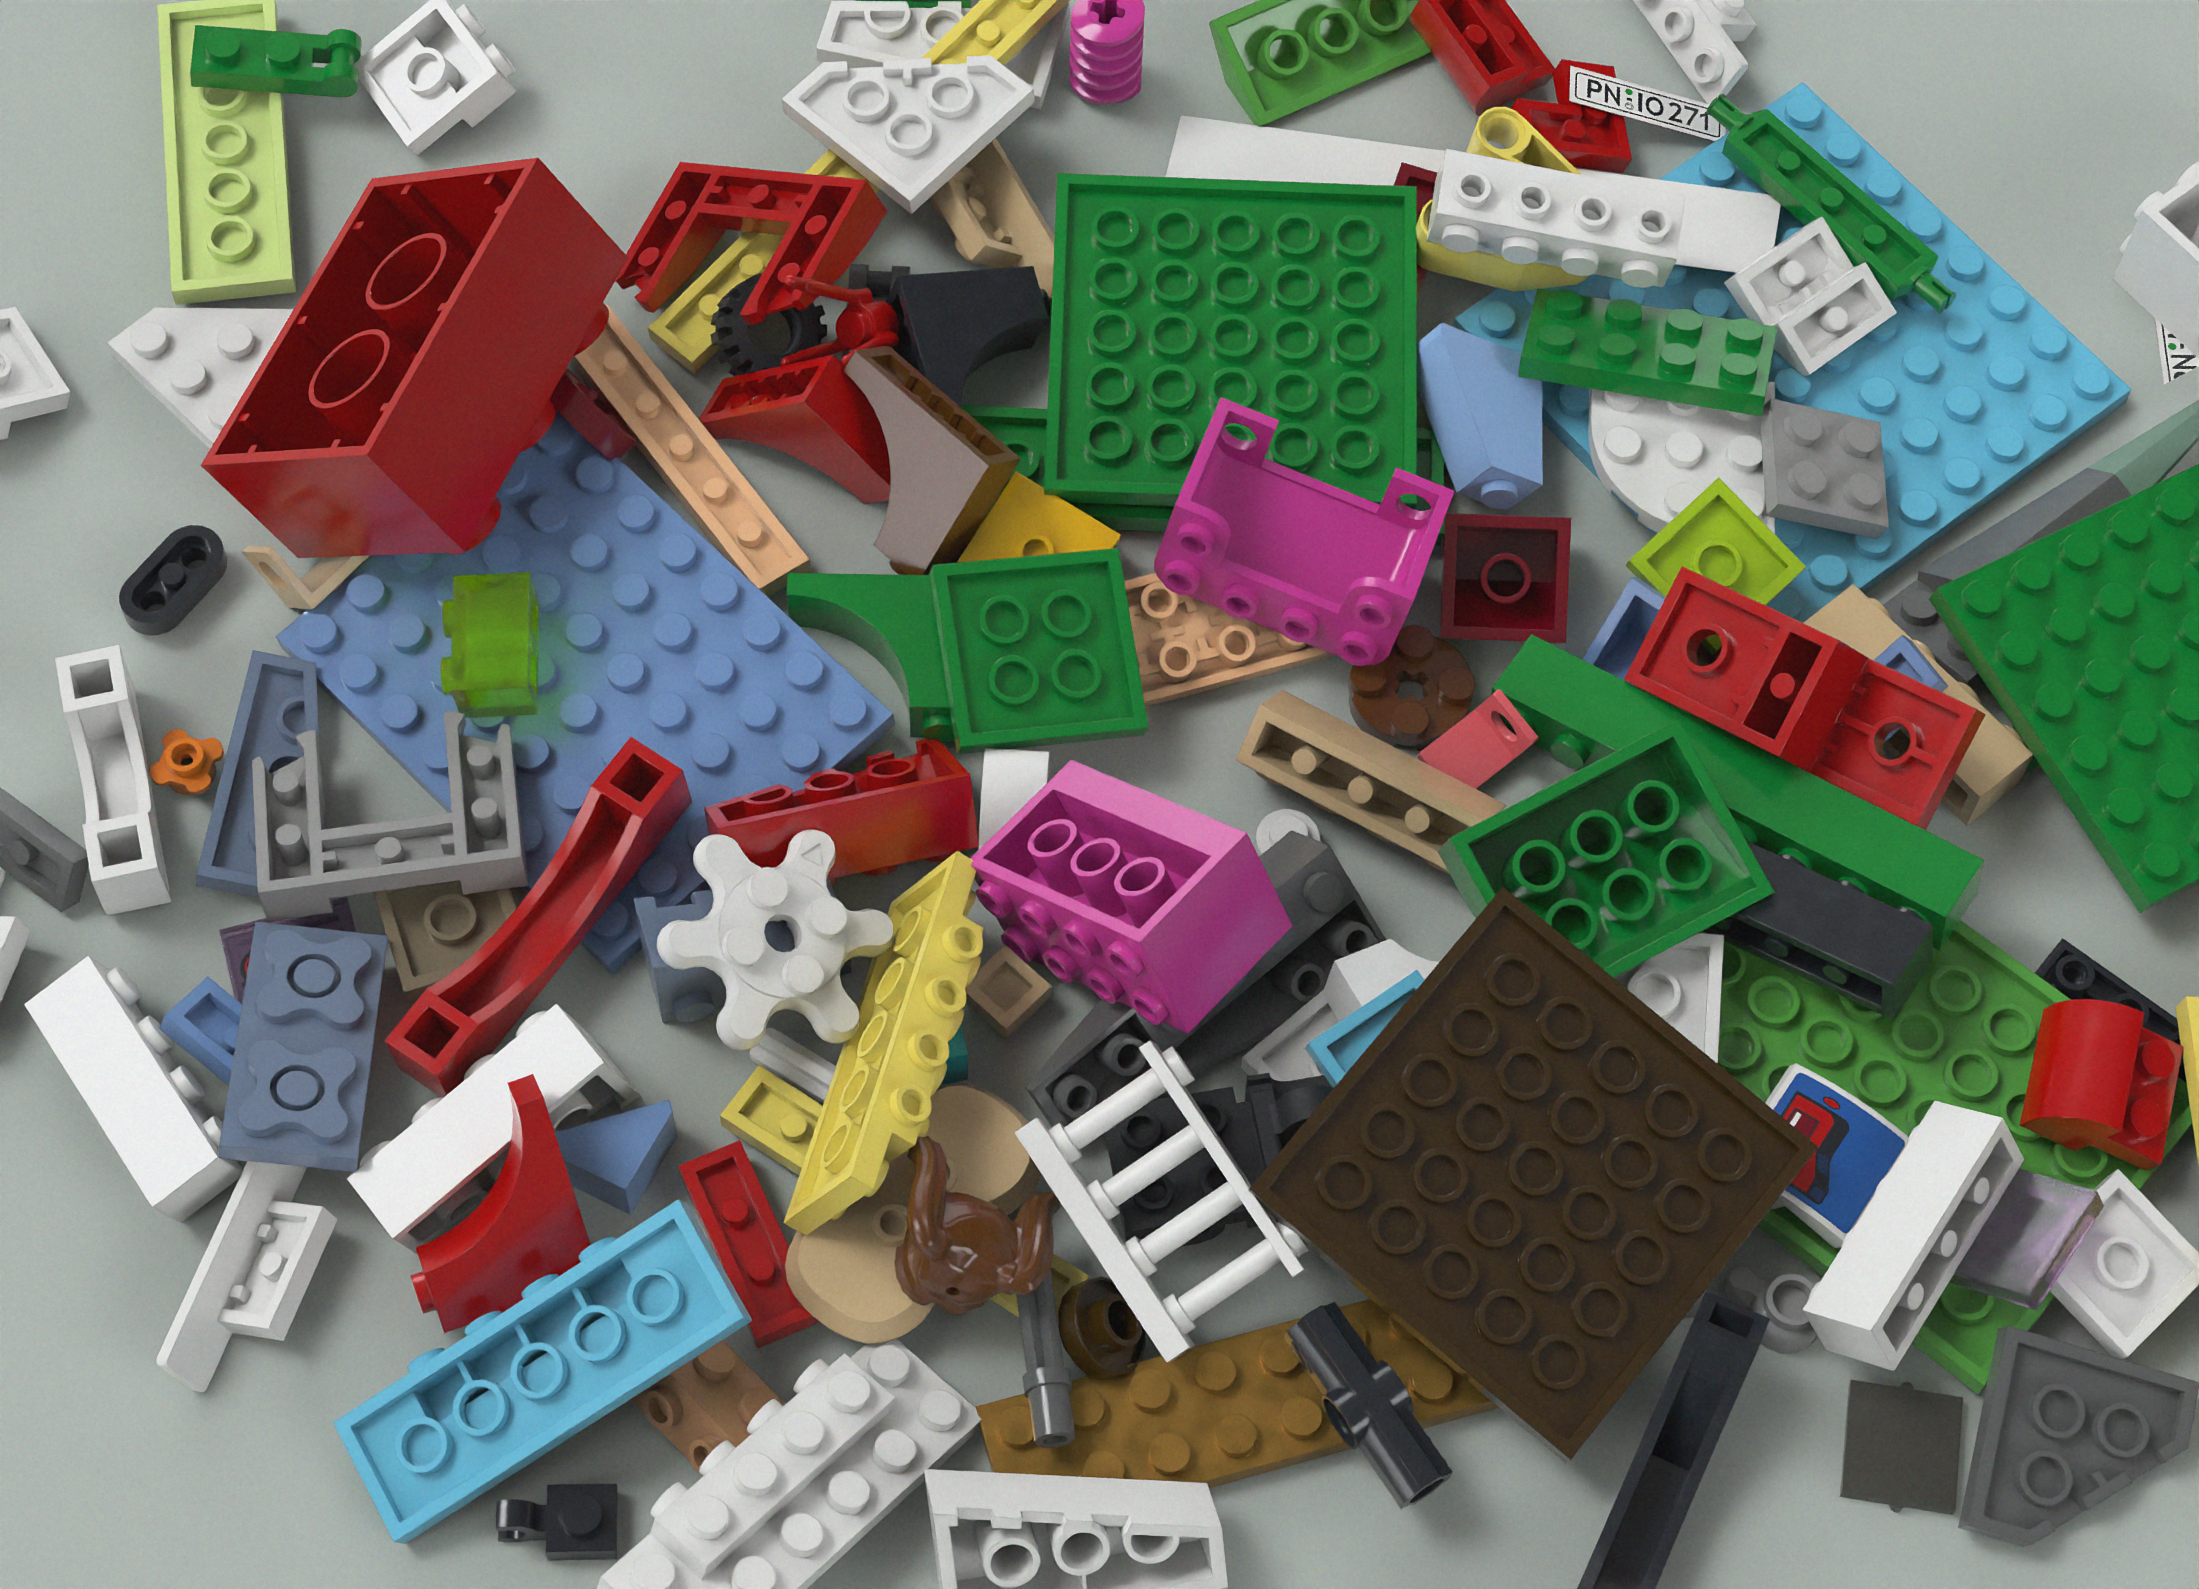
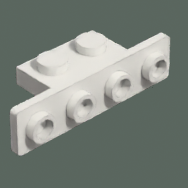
M1633 0L1707 104H1710L1716 97L1718 98L1720 94L1727 95L1748 69V62L1732 42L1745 41L1757 26L1744 8V0Z
M247 1161L156 1360L159 1367L190 1390L205 1392L232 1333L284 1341L338 1220L322 1206L292 1203L307 1167Z

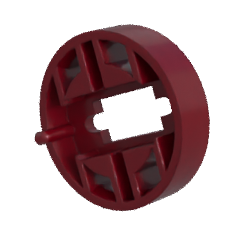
M566 368L550 397L554 408L610 461L616 457L621 459L638 443L637 439L597 397V392L591 391L575 374Z

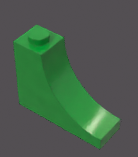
M788 573L787 603L789 617L799 627L819 629L843 637L860 646L876 658L892 676L902 693L910 721V737L938 738L942 743L955 741L930 575Z

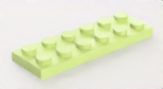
M200 0L157 5L171 292L175 305L295 293L296 280L283 93L191 86L190 77L195 25L279 31L276 0Z

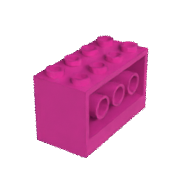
M1070 760L970 858L973 860L971 866L976 870L974 879L979 886L976 890L978 900L997 918L1004 931L1001 935L1002 943L1025 963L1033 960L1047 967L1057 978L1065 983H1071L1075 980L1091 988L1096 995L1107 1003L1114 1004L1116 1001H1119L1134 1008L1139 1015L1151 1024L1159 1025L1163 1022L1186 1034H1189L1293 926L1246 832L1073 760Z

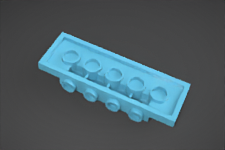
M678 1199L618 1239L607 1237L588 1246L580 1253L579 1264L560 1276L558 1274H550L534 1281L522 1291V1301L503 1313L501 1311H493L475 1319L465 1328L466 1337L446 1350L444 1348H436L418 1356L407 1366L409 1374L333 1422L394 1542L406 1544L752 1321L688 1203Z

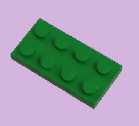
M1537 288L1520 357L1518 377L1762 417L1777 327L1759 324L1754 320L1745 318L1732 320L1701 315L1689 309L1670 310L1639 305L1627 299L1608 300L1579 295L1576 292L1565 289L1552 291Z

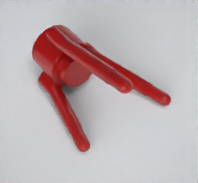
M786 276L784 282L788 287L847 302L849 306L842 311L836 321V339L782 358L781 366L851 350L841 358V363L846 367L853 353L857 350L882 346L894 347L898 345L899 322L896 312L885 301H873L870 289L852 290L805 277Z

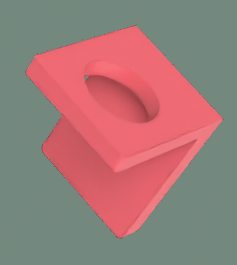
M1498 689L1474 711L1423 749L1417 755V758L1477 789L1534 744L1539 737L1505 694ZM1499 713L1509 721L1516 735L1507 728Z

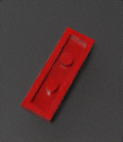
M739 1140L678 1165L681 1180L711 1247L752 1319L747 1324V1327L757 1349L820 1323L800 1304L787 1282L785 1263L789 1246L741 1141Z

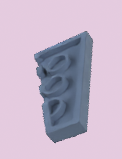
M252 651L196 872V886L259 898L252 760L260 757L266 769L272 774L304 756L295 736L304 731L316 730L319 741L316 662Z

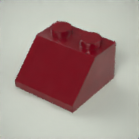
M1446 513L1443 528L1440 638L1526 642L1532 634L1548 643H1566L1571 518Z

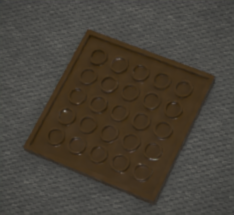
M1502 887L1248 1191L1256 1197L1262 1207L1272 1217L1296 1233L1304 1244L1566 1463L1574 1457L1819 1147L1512 893Z

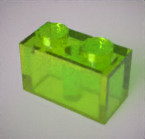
M530 572L453 576V600H444L442 606L444 635L446 638H452L451 657H442L440 674L443 694L453 696L459 713H463L465 718L538 714L540 600Z

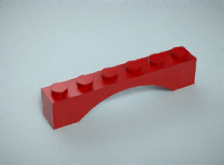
M633 737L628 739L591 785L580 811L561 846L516 910L469 959L449 975L428 987L384 1040L401 1071L444 1098L464 1081L465 1073L477 1060L492 1054L691 805L692 799L683 769Z

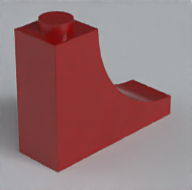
M834 355L724 378L698 418L715 440L734 439L748 441L789 454L834 479L863 504L889 500L891 470L888 448L881 424L865 394L844 372L845 366Z
M534 1074L507 1083L513 1113L510 1147L504 1166L488 1195L465 1220L449 1232L433 1241L416 1247L423 1271L410 1275L423 1314L437 1310L444 1333L469 1325L475 1319L493 1311L505 1312L523 1300L522 1291L534 1281L550 1274H558L560 1276L579 1264L580 1253L591 1245L548 1109Z

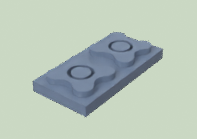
M255 921L219 1143V1158L357 1171L388 936Z

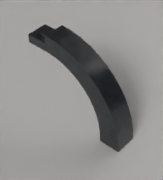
M1706 1290L1577 1589L1656 1588L1701 1479L1759 1349L1770 1318Z

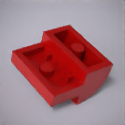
M1419 0L1410 15L1411 25L1477 116H1481L1486 110L1493 107H1501L1507 99L1546 85L1552 78V73L1555 70L1554 66L1505 0Z
M2094 999L2067 1000L2044 1008L2020 1126L2073 1151L2092 1145L2145 1171L2161 1165L2183 1046L2142 1027L2144 1012L2126 1005Z

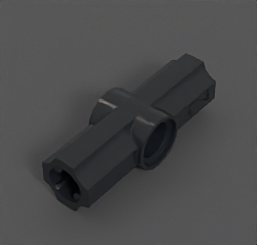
M1335 1301L1328 1305L1317 1307L1286 1331L1284 1339L1290 1346L1289 1348L1295 1353L1304 1370L1310 1375L1323 1394L1322 1404L1332 1426L1350 1448L1354 1450L1358 1447L1360 1448L1401 1509L1421 1501L1450 1479L1452 1470L1412 1414L1414 1413V1406L1400 1377L1385 1361L1380 1360L1376 1362Z

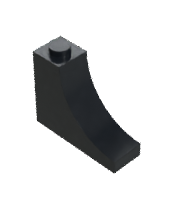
M1033 266L898 275L885 301L896 312L899 322L897 335L899 343L893 347L894 351L961 408L965 380L980 366L994 358L1014 351L1031 349L1050 317L1049 297L1044 289H1040Z

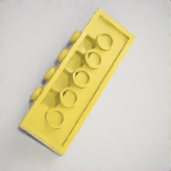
M956 851L891 902L887 916L891 919L894 927L893 942L890 948L882 955L872 958L857 1003L860 1018L858 1030L850 1040L845 1041L783 1222L804 1235H808L830 1219H839L851 1204L863 1196L871 1197L874 1195L887 1175L889 1163L904 1152L908 1153L909 1149L916 1144L917 1137H925L930 1123L928 1117L932 1110L930 1097L936 1092L947 1071V1064L945 1062L949 1057L948 1042L956 1034L964 1017V1010L962 1008L966 1003L965 988L977 974L981 963V957L978 955L983 949L982 933L984 928L966 918L976 898V893L971 890L976 870L971 866L973 860L959 851Z

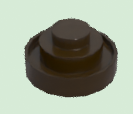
M1102 1276L1088 1279L1072 1286L1063 1295L1058 1310L1059 1332L1062 1345L1074 1364L1089 1377L1103 1381L1133 1371L1137 1366V1362L1142 1361L1146 1347V1333L1114 1282Z

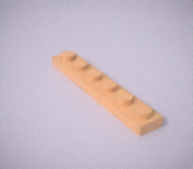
M606 305L609 309L607 325L591 346L572 357L570 362L591 389L597 392L598 398L609 408L612 414L637 439V448L717 550L767 597L787 586L788 573L811 572L810 559L611 308Z

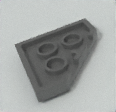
M2009 1325L1999 1328L1958 1528L2021 1547L2030 1546L2042 1540L2083 1511L2090 1510L2132 1484L2133 1480L2157 1465L2169 1461L2188 1449L2199 1382Z

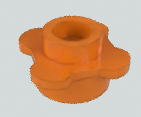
M175 729L165 734L162 739L164 750L160 760L150 767L152 781L161 787L169 785L175 792L184 795H199L206 792L211 787L216 776L215 763L224 756L221 742L213 737L205 740L188 737L187 733L181 729ZM185 758L193 760L189 765H181L182 760Z

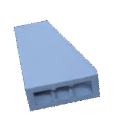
M1441 323L1417 343V389L1456 493L1480 501L1489 508L1508 511L1543 485L1542 381L1518 377L1520 352Z

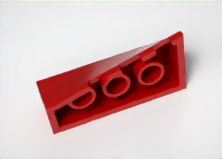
M925 738L916 741L917 753L904 758H894V753L889 750L867 756V769L853 774L837 771L833 768L810 774V778L804 782L805 789L792 792V789L788 786L778 784L704 807L708 836L722 834L733 838L747 858L761 868L779 866L787 854L790 841L799 832L813 829L826 833L834 842L836 851L834 865L827 875L831 885L837 881L838 877L861 872L871 876L884 875L897 870L899 864L920 859L929 862H943L956 851L960 852L961 850L979 846L971 776L938 738Z

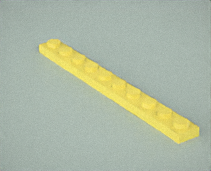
M980 0L922 58H931L932 65L967 63V56L991 55L1005 66L1070 0ZM830 149L804 173L864 179L868 181L875 193L880 190ZM744 232L648 327L650 339L695 374L720 349L719 345H712L710 336L716 331V326L711 325L713 314L719 309L717 304L722 297L739 283L752 276L763 274L784 236Z

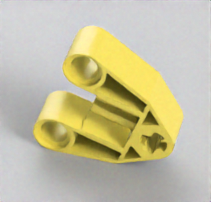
M1493 107L1486 110L1478 118L1466 153L1581 175L1571 163L1515 110L1507 107ZM1487 141L1501 143L1506 149L1493 147ZM1432 200L1423 207L1416 225L1417 264L1423 269L1513 292L1576 285L1585 281L1590 276L1572 275L1560 267L1535 262L1515 264L1505 260L1502 256L1484 252H1454L1445 248L1442 244L1427 242Z

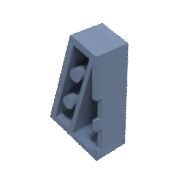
M827 877V889L830 895L835 898L830 879ZM712 890L693 892L691 895L692 904L659 908L656 907L653 896L633 898L643 954L662 1022L665 1023L676 1019L681 1022L698 1021L712 1014L714 1009L724 1007L727 998L726 987L719 975L705 967H693L685 970L674 969L662 960L657 950V937L661 929L668 923L676 920H700L708 915L714 900ZM785 920L767 922L764 934L766 941L773 949L780 952H791L795 948L794 937L791 930L786 926L787 921ZM851 959L847 960L842 966L840 977L852 973Z

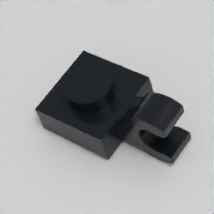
M617 1483L547 1485V1505L518 1499L499 1500L496 1502L498 1542L514 1543L546 1540L547 1561L617 1559Z

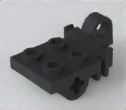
M1269 1073L1247 1076L1245 1102L1236 1103L1233 1086L1190 1094L1250 1184L1253 1185L1333 1090V1087L1324 1075L1291 1081H1277L1272 1079ZM1172 1097L1152 1100L1104 1133L1113 1176L1189 1125V1122ZM1205 1147L1119 1205L1126 1242L1134 1236L1138 1239L1145 1238L1228 1181ZM1242 1204L1182 1246L1194 1245L1213 1239L1224 1231L1227 1224L1246 1221L1247 1228L1258 1227L1244 1204Z

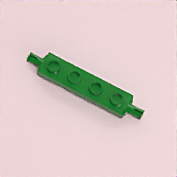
M1720 94L1718 98L1716 97L1707 108V114L1716 119L1729 131L1722 154L1805 226L1823 217L1853 267L1866 262L1890 300L1894 301L1900 296L1916 292L1939 314L1952 304L1956 298V293L1949 290L1931 274L1939 256L1768 109L1746 115L1727 99L1724 94Z

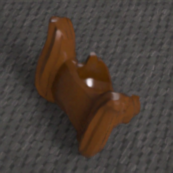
M929 1136L917 1137L916 1144L907 1153V1157L913 1162L915 1167V1175L907 1206L908 1226L903 1244L896 1248L894 1262L896 1278L902 1291L917 1304L925 1306L934 1303L947 1314L957 1316L984 1306L988 1299L1000 1292L1009 1295L1014 1293L1025 1296L1034 1293L1048 1277L1053 1258L1054 1237L1052 1220L1053 1215L1060 1208V1201L1055 1193L1035 1192L1023 1203L1015 1222H1012L1004 1211L993 1203L969 1194L948 1192L946 1190V1157L940 1143L933 1141Z

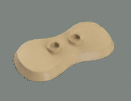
M966 1083L940 1085L930 1097L932 1110L928 1117L930 1123L925 1137L929 1136L933 1141L940 1143L946 1157V1190L948 1192L969 1194L993 1203L1002 1209L1006 1215L1012 1213L1032 1195L1042 1175L1015 1135V1132L1028 1124L1029 1121L1011 1104L986 1089ZM906 1152L889 1163L887 1175L874 1195L871 1197L863 1196L851 1204L839 1219L828 1220L808 1235L797 1231L788 1249L785 1263L786 1278L794 1296L823 1325L853 1341L875 1344L886 1343L900 1338L924 1321L934 1306V1303L923 1306L913 1302L902 1291L896 1278L894 1265L896 1248L904 1242L908 1226L907 1206L915 1175L914 1164L907 1157Z

